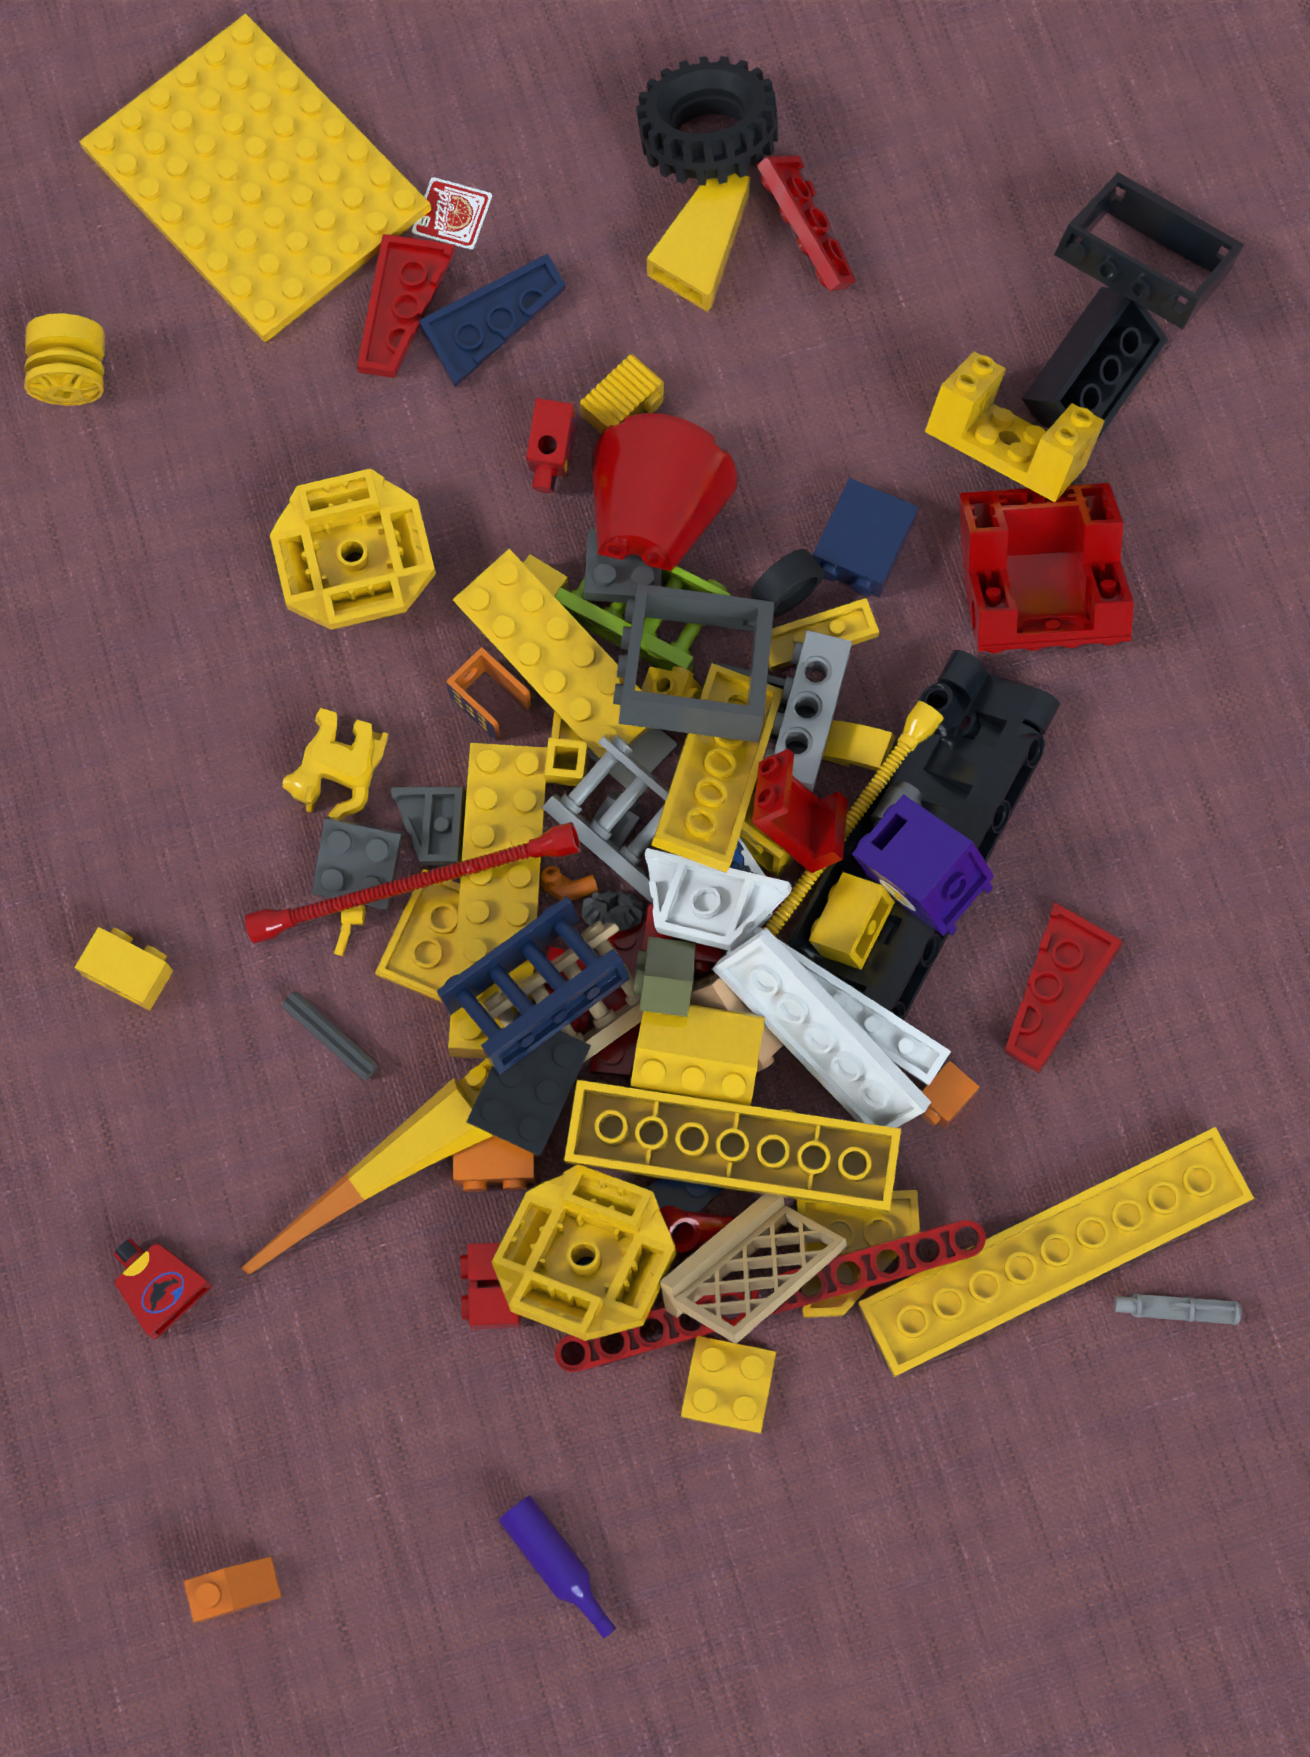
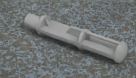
M1140 1293L1133 1294L1131 1297L1115 1296L1114 1300L1115 1312L1131 1313L1135 1318L1144 1317L1237 1325L1242 1316L1241 1305L1238 1301L1142 1295Z

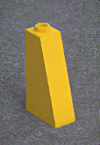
M735 173L727 176L726 183L719 184L718 178L707 179L706 185H700L647 257V276L708 312L713 305L749 197L750 177L746 175L739 178Z

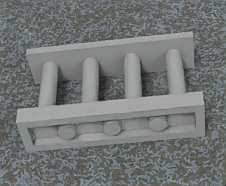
M606 734L598 742L607 750L600 760L569 795L564 794L560 797L555 793L542 808L560 824L572 822L578 833L579 840L653 904V899L650 896L649 873L639 863L642 860L640 856L652 843L663 807L629 846L623 845L620 849L609 838L612 835L611 829L648 787L665 801L669 788L630 755L634 749L618 735L611 739ZM620 761L637 777L599 821L594 819L590 823L580 814V811L583 809L580 805Z

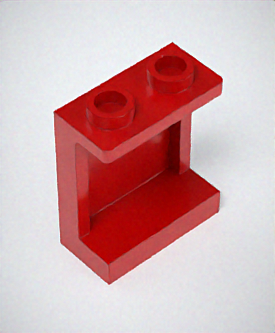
M786 749L759 762L752 823L809 872L814 873L843 860L848 799L839 791L822 799L815 796L792 775L794 753Z

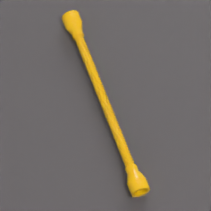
M918 701L908 714L903 733L897 740V746L894 747L895 750L891 751L892 754L888 755L889 758H886V762H883V766H880V770H877V774L874 775V778L871 779V782L862 791L863 794L859 795L860 798H857V802H854V806H851V810H848L844 841L847 840L846 837L850 836L849 833H852V829H855V825H858V821H861V817L870 808L869 805L873 804L872 801L876 800L875 797L879 796L878 793H881V789H884V785H887V781H890V777L893 776V773L896 772V769L899 768V765L908 756L907 753L913 752L919 743L930 737L943 721V716L930 705ZM822 869L814 873L808 870L804 871L805 875H801L802 879H798L799 883L795 884L796 887L792 888L793 891L786 897L787 899L783 900L784 903L780 904L781 907L777 908L778 911L774 912L775 915H772V919H769V923L766 924L763 930L767 928L776 938L775 934H779L778 930H782L781 926L785 925L784 922L788 921L787 918L791 917L790 914H793V910L797 909L796 906L800 905L799 902L803 901L802 898H805V893L808 894V889L812 888L811 885L813 886L814 881H817V877H820V873H823Z

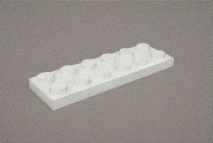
M767 928L725 955L712 968L755 1015L765 1016L764 1024L857 1122L897 1128L927 1110L931 1101Z

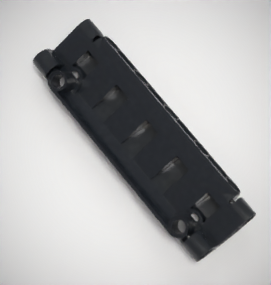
M953 650L937 679V683L925 688L918 701L925 702L943 716V721L930 737L919 743L913 752L907 753L908 756L905 757V760L902 761V764L899 765V768L890 777V781H887V785H884V789H881V793H878L879 796L875 797L876 800L872 801L873 804L869 805L870 808L861 817V821H858V825H855V829H852V833H849L850 836L846 837L843 860L828 866L786 944L902 1020L907 1016L949 934L946 932L943 936L895 901L862 970L822 957L809 941L813 923L816 919L820 918L828 902V894L831 888L838 883L843 872L871 881L852 853L856 850L859 841L873 830L874 825L870 821V816L888 787L894 786L898 780L905 781L916 787L923 794V799L920 802L922 807L970 839L987 863L1041 760L1045 747L1043 736L1060 706L1057 698L1046 691L988 674L978 658L962 650ZM966 715L970 723L964 730L959 727ZM903 727V729L901 730V732H900L898 738H899L900 735L903 733L904 727ZM896 740V742L894 743V745H893L891 751H892V750H895L894 747L897 746V743H898L897 740Z

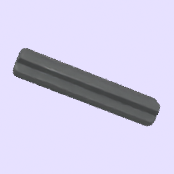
M294 991L285 999L282 1004L283 1008L362 1080L366 1081L375 1074L378 1069L377 1063L301 994Z

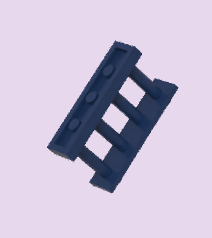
M565 897L557 904L547 907L541 916L465 971L449 978L444 986L437 990L442 1003L450 1015L463 1007L487 1036L488 1040L481 1047L490 1064L499 1075L630 979L623 960L614 949L603 956H598L573 926L580 921L568 897ZM559 936L587 967L571 980H566L541 951ZM526 960L533 965L554 990L553 993L538 1004H533L509 975L511 971ZM493 984L499 987L521 1014L519 1018L505 1028H500L476 999L478 995Z

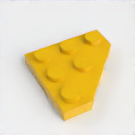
M917 1190L893 1191L890 1211L888 1213L796 1199L798 1213L846 1239L847 1248L839 1255L920 1231ZM824 1242L805 1243V1251L823 1250L828 1245ZM890 1249L881 1251L876 1258L878 1269L883 1272L898 1256L897 1253ZM844 1261L837 1268V1278L842 1283L852 1284L859 1278L860 1268L855 1262ZM817 1275L812 1277L801 1287V1293L805 1295L817 1293L821 1286L820 1278ZM869 1287L802 1306L803 1318L844 1316Z

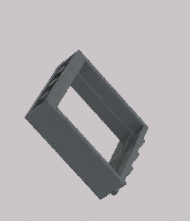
M637 583L635 599L627 598L624 620L632 622L631 627L623 626L621 649L628 650V654H620L617 678H623L624 684L616 683L613 704L621 705L618 724L759 743L765 709L774 602ZM644 617L753 631L747 705L635 691Z

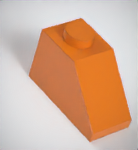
M272 1557L223 1568L183 1581L194 1623L205 1622L282 1598Z

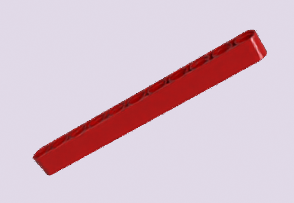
M967 1219L958 1220L838 1255L816 1274L821 1280V1286L817 1293L805 1295L797 1290L769 1316L973 1257L984 1248L986 1242L985 1232L976 1222ZM969 1226L975 1230L977 1241L971 1249L962 1250L955 1243V1235L960 1228ZM923 1238L933 1239L938 1246L937 1255L930 1261H922L916 1255V1245ZM886 1249L895 1251L899 1257L898 1267L889 1273L880 1271L876 1266L877 1255ZM844 1261L855 1262L860 1268L859 1278L852 1284L842 1283L837 1278V1268ZM802 1266L779 1272L778 1275L795 1274ZM751 1290L750 1299H758L759 1290ZM745 1291L721 1294V1299L725 1296L733 1295L740 1299V1301L745 1300ZM715 1294L703 1295L695 1303L697 1305L716 1303ZM665 1306L650 1310L646 1318L657 1319L663 1325V1336L656 1341L646 1339L641 1332V1326L621 1331L620 1333L624 1338V1346L618 1352H611L604 1347L602 1337L585 1341L568 1334L556 1344L554 1356L558 1366L563 1370L578 1372L715 1331L704 1324L697 1329H688L682 1325L680 1316L675 1317L665 1310ZM746 1312L740 1313L735 1318H728L722 1315V1320L735 1326L746 1317ZM576 1341L583 1346L585 1356L582 1362L571 1363L566 1360L563 1349L567 1342Z

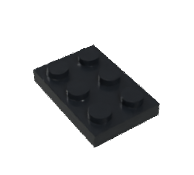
M520 1012L516 1013L514 1020L521 1016ZM559 1031L500 1075L491 1067L466 1123L540 1157L591 1045Z

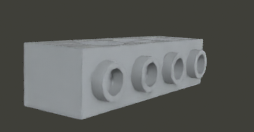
M807 630L804 643L797 641L791 663L798 665L795 677L787 676L782 699L788 700L785 714L777 712L772 734L778 736L775 749L768 748L765 758L786 750V745L790 742L799 741L803 743L807 749L801 754H794L792 775L813 793L850 656L852 641ZM815 670L823 673L825 679L821 682H812L805 675ZM801 706H810L815 710L816 714L811 718H803L796 713V709Z

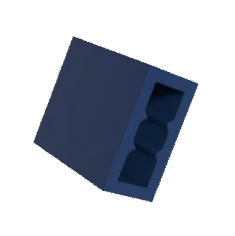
M849 478L813 553V558L825 571L823 579L828 581L839 580L850 585L851 589L860 595L871 596L872 594L880 598L916 522L919 507Z

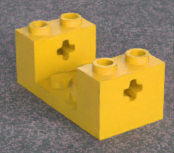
M974 351L942 383L925 432L1047 499L1056 502L1086 467L1105 420L1093 415L1090 410L1078 407L1072 403L1047 432L1040 426L1032 425L1014 415L1010 410L993 404L1006 368L994 362L992 358Z

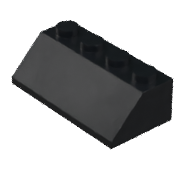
M1101 287L1022 397V401L1038 422L1048 429L1072 403L1078 407L1090 410L1093 415L1105 420L1097 438L1098 441L1168 341V338L1145 307L1110 287Z

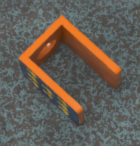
M481 647L446 681L450 699L497 741L501 737L498 722L465 690L480 675L486 672L526 710L532 706L530 691Z

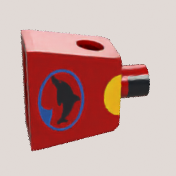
M540 398L535 400L526 459L530 471L535 472L532 489L535 491L554 493L557 476L567 477L578 425L572 403ZM548 451H554L551 454H545Z
M130 1238L123 1242L113 1254L126 1268L114 1283L144 1332L155 1340L213 1287L208 1280L158 1243L153 1244L144 1252Z

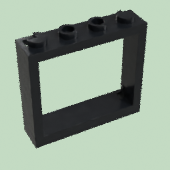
M1117 172L1069 223L1054 255L1183 330L1229 274L1244 244ZM1117 186L1126 191L1123 198L1116 195L1117 190L1115 189ZM1109 213L1211 272V274L1194 293L1091 234L1090 231ZM1221 247L1229 250L1225 257L1218 253ZM1180 296L1188 300L1186 304L1178 301Z

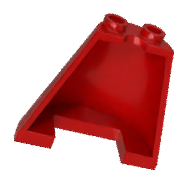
M642 413L627 416L623 423L616 426L611 424L601 433L595 444L591 459L598 555L624 560L627 555H637L642 558L646 566L672 571L737 489L738 477L734 461L727 450L722 451L714 443L715 436L693 422L659 413Z

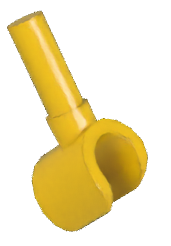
M364 905L354 906V908L341 911L342 926L334 954L343 957L352 925H364L366 913Z

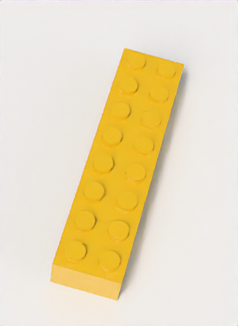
M470 743L462 861L469 860L470 858L474 859L475 857L479 858V856L488 855L489 853L493 854L495 851H503V849H508L509 847L522 846L523 843L527 844L530 839L540 837L543 834L544 809L542 807L545 805L546 779L544 778L547 747ZM529 857L524 860L520 859V861L515 860L514 863L510 861V864L496 866L495 868L491 867L489 870L477 871L475 874L472 873L460 878L453 976L465 971L538 917L541 857ZM526 960L511 971L509 975L518 985L534 974V967ZM493 984L478 995L476 999L486 1008L483 1002L500 989L496 984ZM528 994L527 997L532 1001V996ZM514 1005L510 1007L515 1015L519 1012ZM462 1007L450 1016L449 1056L486 1059L487 1056L481 1045L488 1038ZM497 1017L494 1018L495 1022L500 1026V1028H504Z
M577 1080L564 1161L571 1165L579 1164L597 1169L888 1213L891 1206L901 1129Z

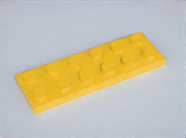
M510 549L503 553L453 599L454 603L582 741H587L588 748L599 760L607 750L598 742L606 734L611 739L618 735L631 746L650 729L618 724L621 705L613 704L615 684H624L623 678H617L618 664ZM635 684V691H642V690Z
M711 663L699 699L747 705L749 677ZM767 684L764 718L759 743L687 734L651 846L727 873L734 856L757 780L759 762L764 757L783 689Z

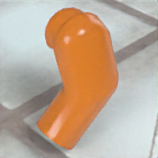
M549 866L541 873L542 888L546 893L560 901L568 897L572 902L590 896L594 892L599 893L593 874L571 880L561 874L560 869L556 866Z

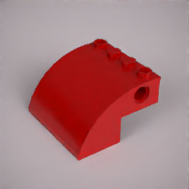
M1110 483L1070 485L1056 502L1029 488L959 493L965 588L978 652L1001 653L1004 650L1010 649L1037 651L1043 647L1063 646L1066 648H1076L1082 644L1097 643L1111 646L1119 642L1132 640L1134 600L1120 562L1123 520Z

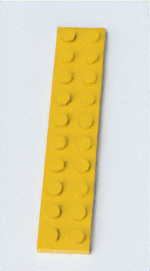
M1214 1127L986 1239L982 1251L973 1257L918 1272L859 1301L857 1304L893 1377H896L1255 1198L1217 1128Z

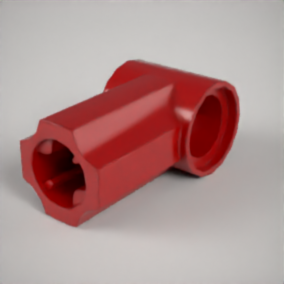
M667 1205L659 1209L675 1250L678 1252H688L692 1249L698 1250L735 1219L728 1215L683 1211L674 1205ZM681 1223L678 1231L672 1234L674 1227Z

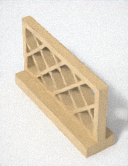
M764 1194L660 1281L665 1310L675 1317H679L684 1312L737 1344L847 1248L846 1239L787 1207L784 1203V1197ZM787 1222L799 1228V1232L776 1234L787 1225ZM824 1242L828 1245L823 1250L805 1251V1243ZM800 1244L801 1252L777 1255L776 1246ZM771 1247L772 1255L748 1258L759 1248ZM802 1264V1268L795 1274L778 1275V1267ZM773 1267V1276L749 1278V1270ZM744 1270V1279L721 1281L730 1272ZM774 1288V1292L768 1298L750 1299L751 1290ZM745 1291V1300L721 1303L722 1293ZM715 1294L716 1303L703 1305L695 1303L703 1295ZM746 1312V1317L735 1326L722 1320V1315Z

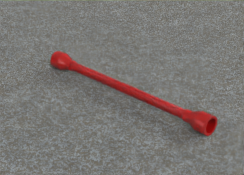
M568 822L550 828L540 837L530 839L527 844L523 843L522 846L509 847L508 849H503V851H495L493 854L489 853L488 855H481L479 858H470L469 860L460 861V863L456 862L445 867L442 866L441 869L428 870L427 872H422V874H414L413 876H408V878H400L389 883L386 882L375 887L362 889L361 891L347 893V895L333 897V899L319 901V903L315 902L314 904L305 905V907L301 906L296 909L287 908L284 910L263 909L245 915L246 930L250 940L256 944L275 938L287 928L295 927L298 922L302 923L303 921L312 920V918L316 919L317 917L326 916V914L330 915L331 913L340 912V910H348L354 908V906H362L368 904V902L372 903L373 901L376 902L387 897L390 898L401 893L414 891L415 889L418 890L420 887H429L434 885V883L439 884V882L443 883L444 881L453 880V878H461L472 873L475 874L477 871L489 870L491 867L495 868L496 866L510 864V861L514 863L515 860L520 861V859L524 860L529 857H564L578 853L581 850L578 833L574 824Z

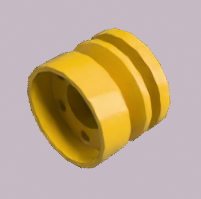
M65 313L47 314L36 317L28 322L25 329V353L28 358L24 365L26 372L24 388L27 394L36 400L63 406L83 405L99 399L104 392V381L102 379L104 367L101 362L105 355V332L102 326L86 317Z

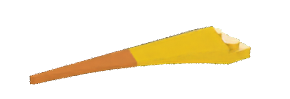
M488 1058L474 1067L459 1082L455 1078L449 1081L252 1257L241 1269L247 1274H252L310 1233L364 1200L452 1154L492 1137L493 1135L466 1123L492 1067Z

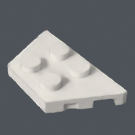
M646 848L645 859L648 863L650 877V896L653 899L654 907L652 909L654 925L660 934L733 951L790 894L792 889L788 881L729 868L727 873L678 855Z

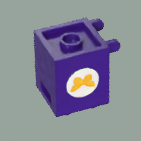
M904 794L895 804L887 808L882 820L869 834H866L859 841L856 850L852 853L872 882L883 885L894 901L943 936L946 932L953 936L957 931L954 925L957 919L981 891L988 894L993 889L990 881L994 875L974 843Z

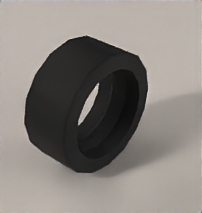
M803 548L795 550L774 563L761 575L751 589V596L753 599L774 602L773 618L779 617L795 608L812 594L823 580L825 571L808 550Z

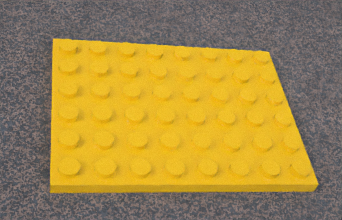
M246 13L79 141L82 149L264 343L378 254L383 234L400 236L431 211V205L427 199Z

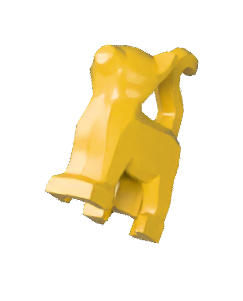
M320 708L315 718V722L319 726L318 733L306 746L301 766L292 774L284 777L282 787L295 800L306 804V811L309 813L313 812L316 802L320 797L322 778L351 789L353 797L338 803L328 815L329 817L344 819L346 816L361 811L367 803L373 772L383 758L389 734L373 732L371 723L357 719L352 731L356 737L355 742L351 746L335 741L338 727L337 713Z

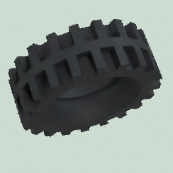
M708 56L699 57L700 63L689 65L687 60L679 62V69L673 72L668 68L660 71L661 80L657 81L651 78L647 82L648 92H640L639 106L636 107L643 155H647L648 164L651 168L659 165L660 175L667 178L674 173L676 174L677 182L683 184L686 183L688 178L697 179V185H706L707 179L718 178L719 184L727 182L728 175L736 173L739 178L746 176L748 166L752 165L758 168L756 165L763 160V154L769 156L773 154L774 142H778L779 138L775 91H773L770 78L763 79V71L758 67L749 71L748 62L740 60L736 65L730 64L729 57L721 56L718 62H708ZM708 114L726 115L739 121L725 130L708 134L686 133L678 130L684 123L693 118Z

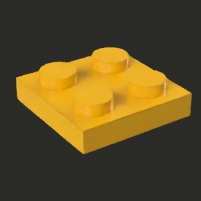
M701 1336L696 1337L681 1418L761 1434L776 1352Z

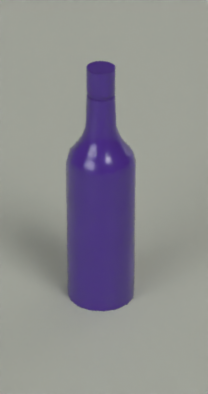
M531 1495L521 1500L498 1520L559 1600L577 1606L588 1620L594 1624V1627L603 1639L616 1629L615 1625L605 1615V1612L593 1597L590 1588V1574L587 1568Z

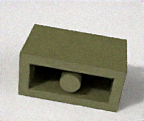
M648 937L646 951L638 950L633 994L641 995L640 1011L688 1017L693 985L696 943Z

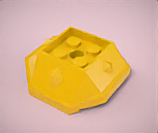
M371 468L296 486L289 499V504L270 533L287 609L330 630L406 612L436 575L418 500L385 480L383 476ZM358 552L363 554L356 562L345 561V558L351 553Z
M579 1164L563 1172L564 1175L546 1181L527 1191L492 1260L493 1268L511 1312L585 1341L643 1326L661 1288L660 1281L666 1277L676 1256L675 1246L653 1191ZM582 1257L594 1258L593 1262L589 1265L579 1266L576 1264Z

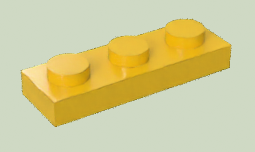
M867 598L772 628L769 668L772 672L794 665L791 661L796 642L804 643L807 630L852 641V645L877 638L879 636V629Z

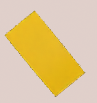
M832 720L822 760L846 767L853 764L877 771L880 770V766H883V762H886L885 760L888 758L895 736L893 732Z

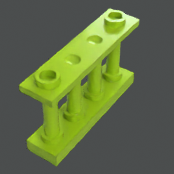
M678 566L672 571L662 569L661 580L667 582L665 587L731 596L727 589L715 580L708 579L705 581ZM585 577L577 590L569 592L560 587L555 598L584 629L621 648L623 626L631 627L632 625L624 621L622 616L626 610L627 603L612 602L610 607H605L603 610L592 604L591 600H584ZM647 617L643 623L639 658L661 669L671 670L672 667H681L692 672L694 670V657L690 655L689 648L703 625L686 623L676 642L668 644L657 638L655 633L663 619Z

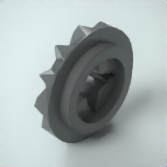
M607 889L606 893L594 892L591 898L583 900L582 918L590 926L598 921H601L603 925L606 922L615 923L619 928L618 932L634 928L642 922L644 918V904L637 900L636 895H625L623 890L616 893Z

